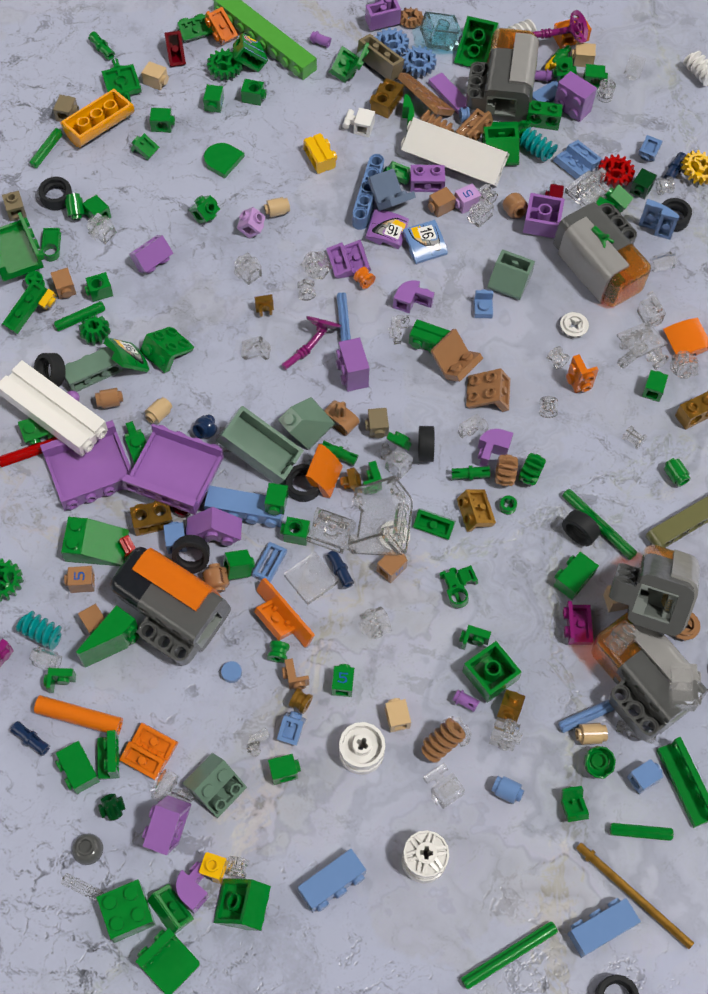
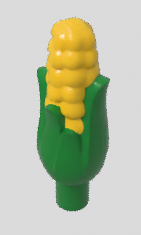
M567 45L564 49H558L551 56L548 63H546L545 71L547 69L551 71L556 67V58L568 57V53L572 50L571 46Z

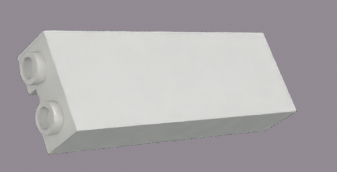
M414 117L412 121H409L407 136L401 142L402 151L438 165H445L446 168L497 187L502 170L509 157L508 152Z
M23 360L12 369V373L9 376L6 375L0 380V396L80 456L90 452L94 444L99 439L105 437L108 429L106 422Z

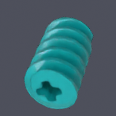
M529 127L521 136L520 146L525 147V150L530 151L531 154H535L537 158L545 162L554 155L558 145L555 144L551 147L553 141L546 143L547 137L541 140L542 134L539 133L536 136L537 130L531 132L532 127Z
M34 611L24 615L19 620L16 631L21 632L24 636H28L31 640L35 639L37 643H42L44 647L49 646L50 650H54L61 640L62 626L58 625L54 629L55 622L47 625L48 619L44 618L41 621L42 616L40 614L34 618Z

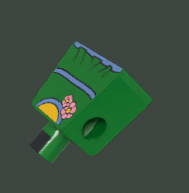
M242 33L233 43L234 60L257 72L268 62L261 43L251 38L248 33Z

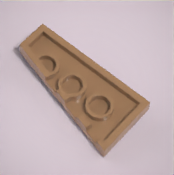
M400 72L398 79L402 82L401 84L412 91L435 114L443 117L445 115H453L455 110L410 74Z

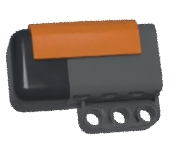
M135 548L110 582V588L114 594L146 616L138 628L139 636L180 665L189 664L198 651H203L208 646L231 611L230 605L220 596L215 588L153 548ZM148 629H154L151 636H145ZM170 639L169 645L162 648V642ZM181 650H186V655L179 659L178 653Z

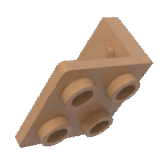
M452 329L431 350V354L447 380L460 382L483 359L481 353L468 351L457 329Z
M501 368L468 376L467 408L470 409L494 403L502 412L509 411L510 378Z

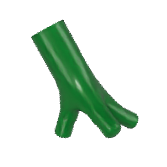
M597 226L591 229L599 238L604 248L606 247L607 240L612 244L614 243V240L609 238L610 235L604 234Z

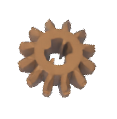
M508 454L498 457L495 470L496 484L501 486L514 485L518 470L517 457Z

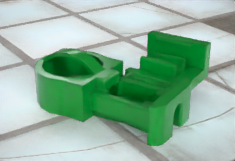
M472 566L458 570V573L454 567L450 568L447 573L446 571L440 572V579L444 578L448 587L446 591L450 604L455 608L465 607L468 604L469 597L464 586L468 582H475V585L478 584V579ZM458 592L466 595L464 601H461ZM453 594H455L457 602L452 600Z

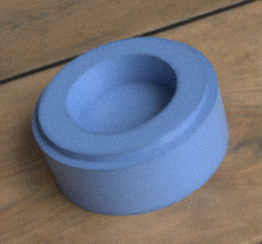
M234 661L225 663L221 669L222 677L226 682H237L242 676L241 666Z

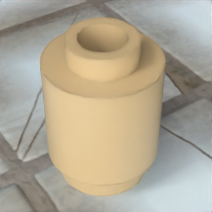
M280 197L266 200V204H264L265 214H269L271 218L290 212L288 198Z
M164 397L157 399L145 410L146 420L151 424H159L171 412L172 404Z
M601 723L579 724V728H576L575 731L576 739L580 741L581 745L602 744V742L608 739L606 725H601Z

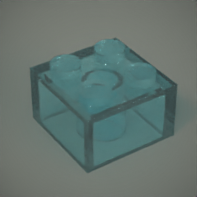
M425 11L420 31L427 48L457 51L463 34L456 16Z

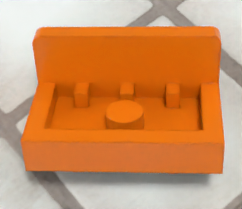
M223 7L211 13L210 11L206 12L204 20L208 28L211 27L214 32L213 37L216 42H219L222 46L238 38V34Z
M580 354L572 357L566 378L568 383L572 385L575 393L587 392L593 387L598 368L596 366L587 369Z

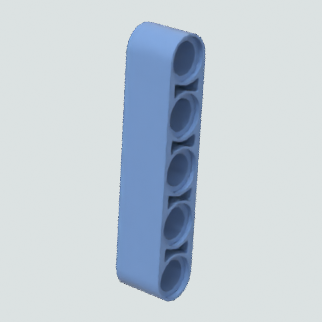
M380 154L370 156L355 202L352 225L358 230L367 227L375 198L368 177L383 172L384 157Z

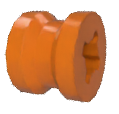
M364 266L356 271L353 279L360 283L362 289H367L374 283L376 277L369 273L368 268Z

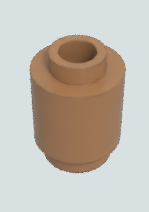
M117 388L99 390V393H95L98 408L120 406V402H123L122 391H118Z

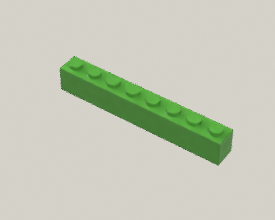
M213 0L214 11L223 7L232 25L240 33H248L251 38L259 41L263 50L292 71L295 76L304 80L317 70V58L242 0Z

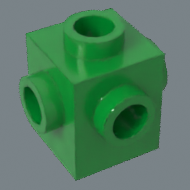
M572 57L556 58V68H553L554 79L557 78V82L563 79L570 71L577 75Z
M211 195L199 196L195 199V204L188 209L198 223L213 220L217 216L216 213L220 210L217 201Z

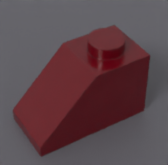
M181 30L165 32L164 36L170 66L185 65Z

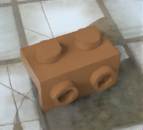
M477 108L455 132L477 141L483 133L484 127L492 125L491 112L487 111L484 113Z

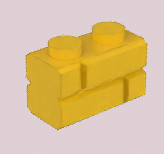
M321 133L303 140V149L318 174L336 167V152L334 150L331 151L329 140L327 138L324 139Z

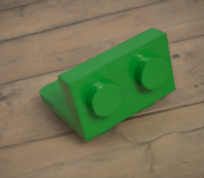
M366 42L356 55L342 46L336 55L329 73L344 83L349 78L352 79L356 71H359L364 63L362 59L369 52L367 49L369 43Z
M167 327L146 334L140 351L166 373L170 371L175 357L193 351L194 346L189 340L178 333L175 328Z
M168 928L166 931L164 929L155 936V942L149 948L146 946L138 953V959L135 962L165 994H173L199 968L200 962Z

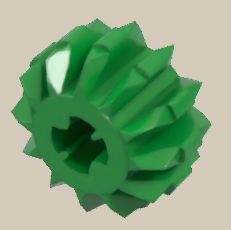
M96 314L94 317L88 315L87 320L82 319V324L79 325L81 338L85 339L87 344L92 342L94 346L96 342L102 344V340H105L111 333L109 322L103 316L98 318Z
M534 453L528 454L518 476L519 480L527 485L534 486L545 466V458Z

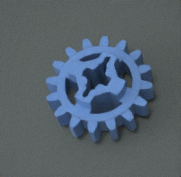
M388 27L387 31L382 29V33L377 32V36H375V38L399 56H401V53L406 52L409 46L407 34H402L403 30L397 31V28L391 30Z
M421 45L418 48L412 46V49L407 48V51L403 52L402 57L405 59L403 69H406V73L411 72V76L417 74V77L422 74L425 77L426 73L431 74V71L435 70L436 54H432V49L427 50L426 46L424 48H421Z

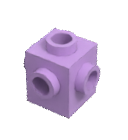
M254 207L244 210L239 216L240 220L237 229L248 238L258 235L264 227L266 216Z

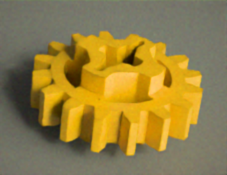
M697 150L696 153L694 151H691L690 154L687 153L681 162L683 164L681 169L685 170L683 174L689 176L688 180L693 179L694 184L698 181L700 185L703 183L707 185L708 156H706V152L701 154Z

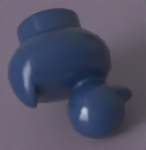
M210 414L199 417L193 426L194 435L200 439H209L217 432L215 418Z

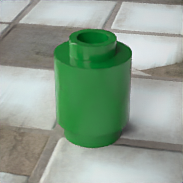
M79 193L66 195L67 216L71 217L72 220L82 219V216L85 215L82 197H80Z
M672 458L665 463L664 471L678 487L685 485L691 480L689 471L680 459Z

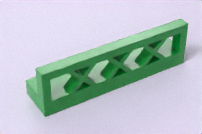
M678 737L671 744L660 747L656 751L693 828L708 823V792L682 738Z

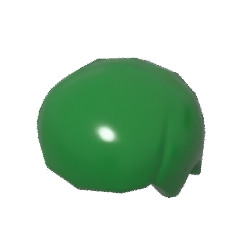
M595 746L587 751L584 758V766L592 777L605 779L614 772L616 759L613 752L607 747Z

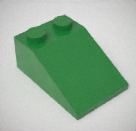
M467 16L454 64L471 67V64L474 62L488 63L490 51L494 49L500 31L499 23Z
M68 517L61 553L65 562L122 566L126 553L119 539L129 535L130 531L88 518Z
M116 605L76 651L81 664L86 668L136 643L139 639V633L135 618Z

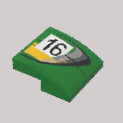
M109 337L105 338L103 344L114 351L111 359L121 367L144 372L149 371L145 357L133 343Z

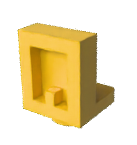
M206 852L199 873L210 877L213 882L221 884L228 865L227 858Z

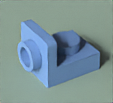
M485 289L475 291L474 318L493 317V291Z
M295 711L286 713L283 717L277 740L297 746L306 718H303L301 713Z

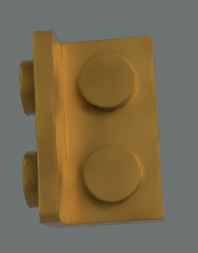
M466 489L457 498L467 532L473 531L476 527H492L496 524L485 489Z

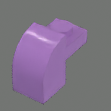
M411 280L404 282L399 286L394 296L393 308L409 314L414 303L431 308L435 292L420 288V281Z
M490 429L483 433L478 444V449H480L478 459H481L479 466H488L492 453L506 455L513 433L503 429Z
M197 861L191 867L189 876L181 870L176 881L178 896L183 904L194 914L209 898L208 893L198 885L205 877L199 873L202 861Z

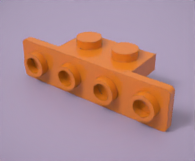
M266 578L262 579L256 591L266 603L256 607L254 613L278 641L294 634L304 647L309 646L315 636L312 630L278 593L274 586Z

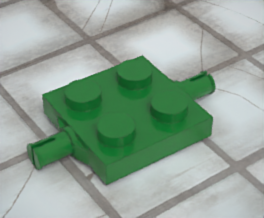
M117 58L115 60L112 59L113 67L101 71L107 92L115 89L128 101L132 102L130 95L142 93L134 65L123 66L119 64Z

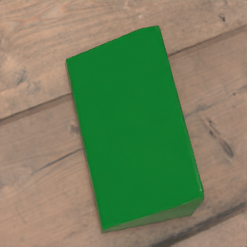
M420 508L417 512L413 528L449 540L456 521Z
M170 884L152 893L148 899V903L167 929L170 928L174 934L194 920Z

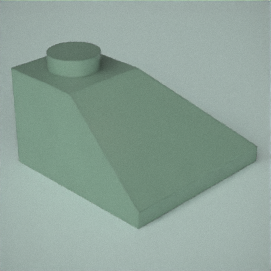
M312 397L291 406L278 419L286 430L309 450L335 424Z

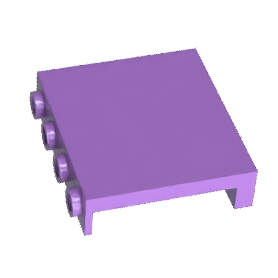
M113 420L106 422L108 431L105 437L99 439L94 444L92 450L88 453L86 452L83 456H80L59 439L40 445L64 511L75 509L84 503H92L98 498L111 496L115 492L124 489L122 479L125 474L130 475L132 469Z
M152 424V433L130 475L125 474L122 479L124 489L195 515L224 458L223 449L216 444L205 443L199 438L186 436L180 431L169 430L163 425Z

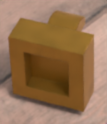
M272 294L254 297L256 313L259 312L261 317L265 311H269L270 315L273 314L274 303Z
M354 467L347 469L348 476L340 478L341 486H344L345 490L352 489L355 493L363 492L360 474Z

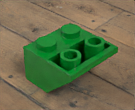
M517 125L484 127L482 143L508 152L509 157L505 166L519 165V133Z

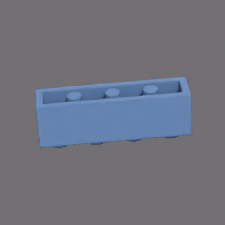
M209 486L204 504L205 510L215 507L242 518V521H246L249 524H265V526L270 528L281 527L284 516L282 514L271 515L265 512L264 502L266 495L216 486Z

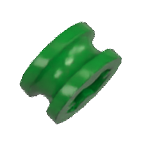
M510 495L504 496L500 501V511L506 515L513 514L516 511L517 500ZM505 502H506L507 504H510V503H511V504H512L511 508H510L509 506L505 507Z

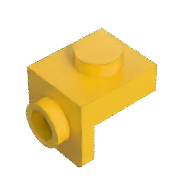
M48 289L39 301V306L45 310L49 307L51 308L57 300L56 294Z

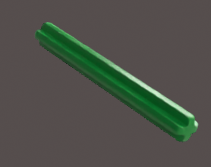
M567 489L563 493L562 497L578 511L586 513L597 523L601 534L629 560L636 556L637 551L571 489Z
M552 921L548 922L463 976L461 981L467 990L471 989L557 934L556 925Z

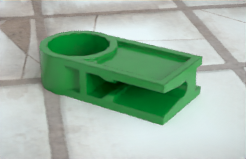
M43 228L41 250L45 260L52 262L60 256V228ZM49 249L56 250V252L52 255L45 254V252Z

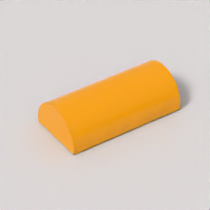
M112 89L61 121L60 124L68 139L76 147L80 148L132 115L135 111L134 105L115 89Z

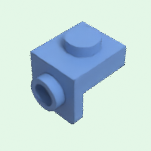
M647 135L642 147L639 149L640 158L645 161H654L663 141Z

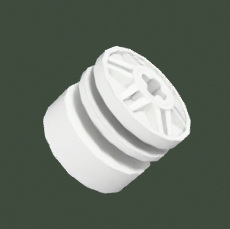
M419 831L411 835L405 844L402 855V866L406 875L413 881L422 884L432 883L439 879L448 863V845L444 838L432 831ZM424 851H428V855H430L428 859H424V855H421Z

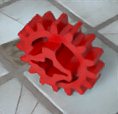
M611 154L610 158L605 156L604 160L600 161L597 170L599 172L598 177H602L601 182H607L606 186L612 184L613 188L618 184L621 187L623 184L628 186V183L633 180L635 166L630 165L631 160L626 161V156L620 158L619 154L617 157Z

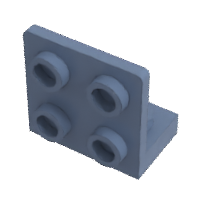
M394 169L368 177L379 211L416 198L414 191L409 193L406 190L401 191Z

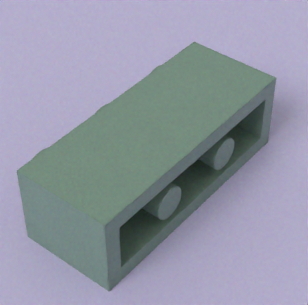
M103 347L90 355L83 356L79 360L67 363L65 365V380L70 390L78 392L122 372V367L111 359L114 351L108 347Z

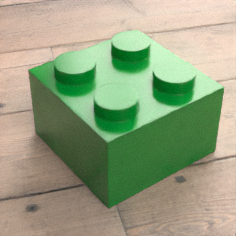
M497 641L464 663L462 670L487 703L517 682L522 673Z
M139 879L96 897L109 937L114 943L156 926Z

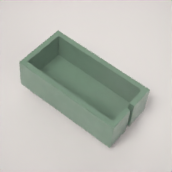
M241 406L234 413L216 440L275 484H280L286 479L293 465L304 451L244 406Z

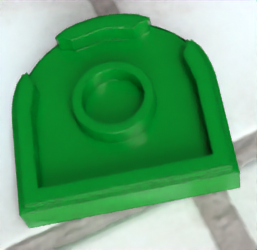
M227 143L213 144L204 153V161L207 168L223 178H226L245 157L244 152Z

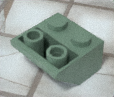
M502 249L495 263L487 288L520 300L532 276L535 261Z
M211 753L182 783L216 818H219L247 788L225 760L214 753Z

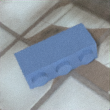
M349 849L299 885L298 892L312 912L316 910L321 912L329 906L328 901L336 897L338 899L347 892L346 888L351 884L356 886L365 879L366 868L354 851Z
M616 898L607 904L609 908L602 912L601 909H598L589 915L591 919L583 922L581 919L571 925L572 930L568 933V936L581 958L641 922L627 898L622 901Z

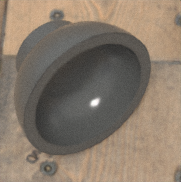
M91 833L79 836L72 846L74 859L82 865L96 863L103 854L101 839Z

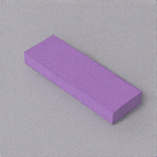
M442 72L429 79L428 83L457 114H459L460 107L463 109L467 107L466 97Z

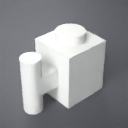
M359 108L355 116L354 111L349 109L343 123V128L348 129L350 124L354 125V134L370 138L375 123V111Z

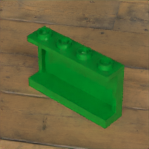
M21 212L18 213L19 221L0 227V275L3 282L44 268L42 260H45L42 250L32 228H29L30 224L27 217L23 218Z

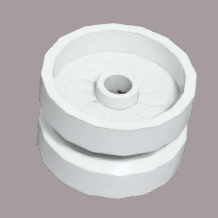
M366 722L354 723L348 726L342 733L339 741V757L343 766L352 773L364 775L377 770L382 764L385 753V738L381 731L373 724Z

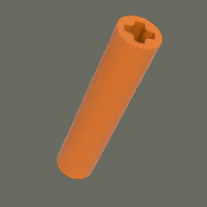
M42 695L38 696L34 706V713L104 733L116 730L119 735L123 725V718Z

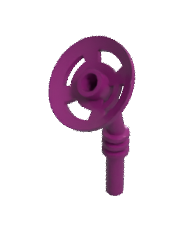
M574 10L570 16L569 27L552 30L551 28H548V30L546 28L541 29V31L527 32L526 34L547 39L551 38V36L571 33L578 43H584L588 38V26L584 15L579 10Z
M306 316L308 321L317 326L316 330L318 332L306 345L296 350L292 357L281 364L283 369L287 370L299 359H304L309 355L324 333H327V329L340 328L341 325Z

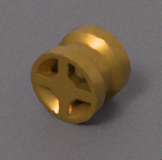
M297 688L290 699L289 706L291 708L296 707L300 713L304 714L313 699V695H306L302 689Z

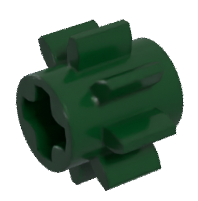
M116 794L104 796L101 799L102 804L98 805L101 818L107 817L108 821L119 819L123 815L122 811L126 809L122 796L117 798Z

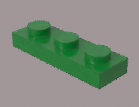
M33 280L2 324L18 334L48 289Z

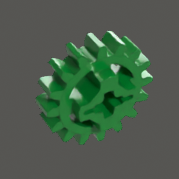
M221 48V52L215 50V55L210 54V58L207 59V68L210 75L214 74L215 79L217 77H220V80H223V78L229 80V77L234 79L235 74L240 75V71H242L243 64L234 60L233 51L230 52L229 48L226 51Z
M3 558L0 559V579L3 580H0V602H2L3 597L10 600L9 595L16 596L15 590H21L22 587L19 583L24 582L21 577L23 573L16 563L13 564L11 560L5 563Z

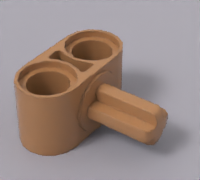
M333 400L324 409L327 415L335 422L333 428L345 436L360 422L358 417L346 408L344 401Z

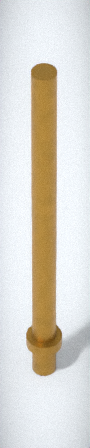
M582 842L577 846L576 849L586 857L585 860L587 862L590 861L684 946L688 949L693 946L694 942L596 856V852L593 849L591 851Z

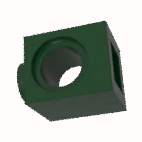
M642 168L632 183L630 193L645 200L654 186L657 175Z

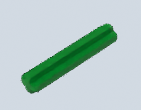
M54 128L29 161L31 167H39L63 135L60 129Z
M99 301L55 321L54 326L57 331H61L81 322L82 319H87L88 315L92 317L105 311V306L102 301Z
M611 823L609 828L610 834L614 836L671 841L674 837L673 829L665 827Z

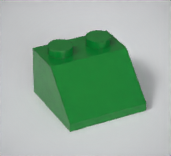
M223 879L213 923L244 930L261 931L271 886L253 879Z

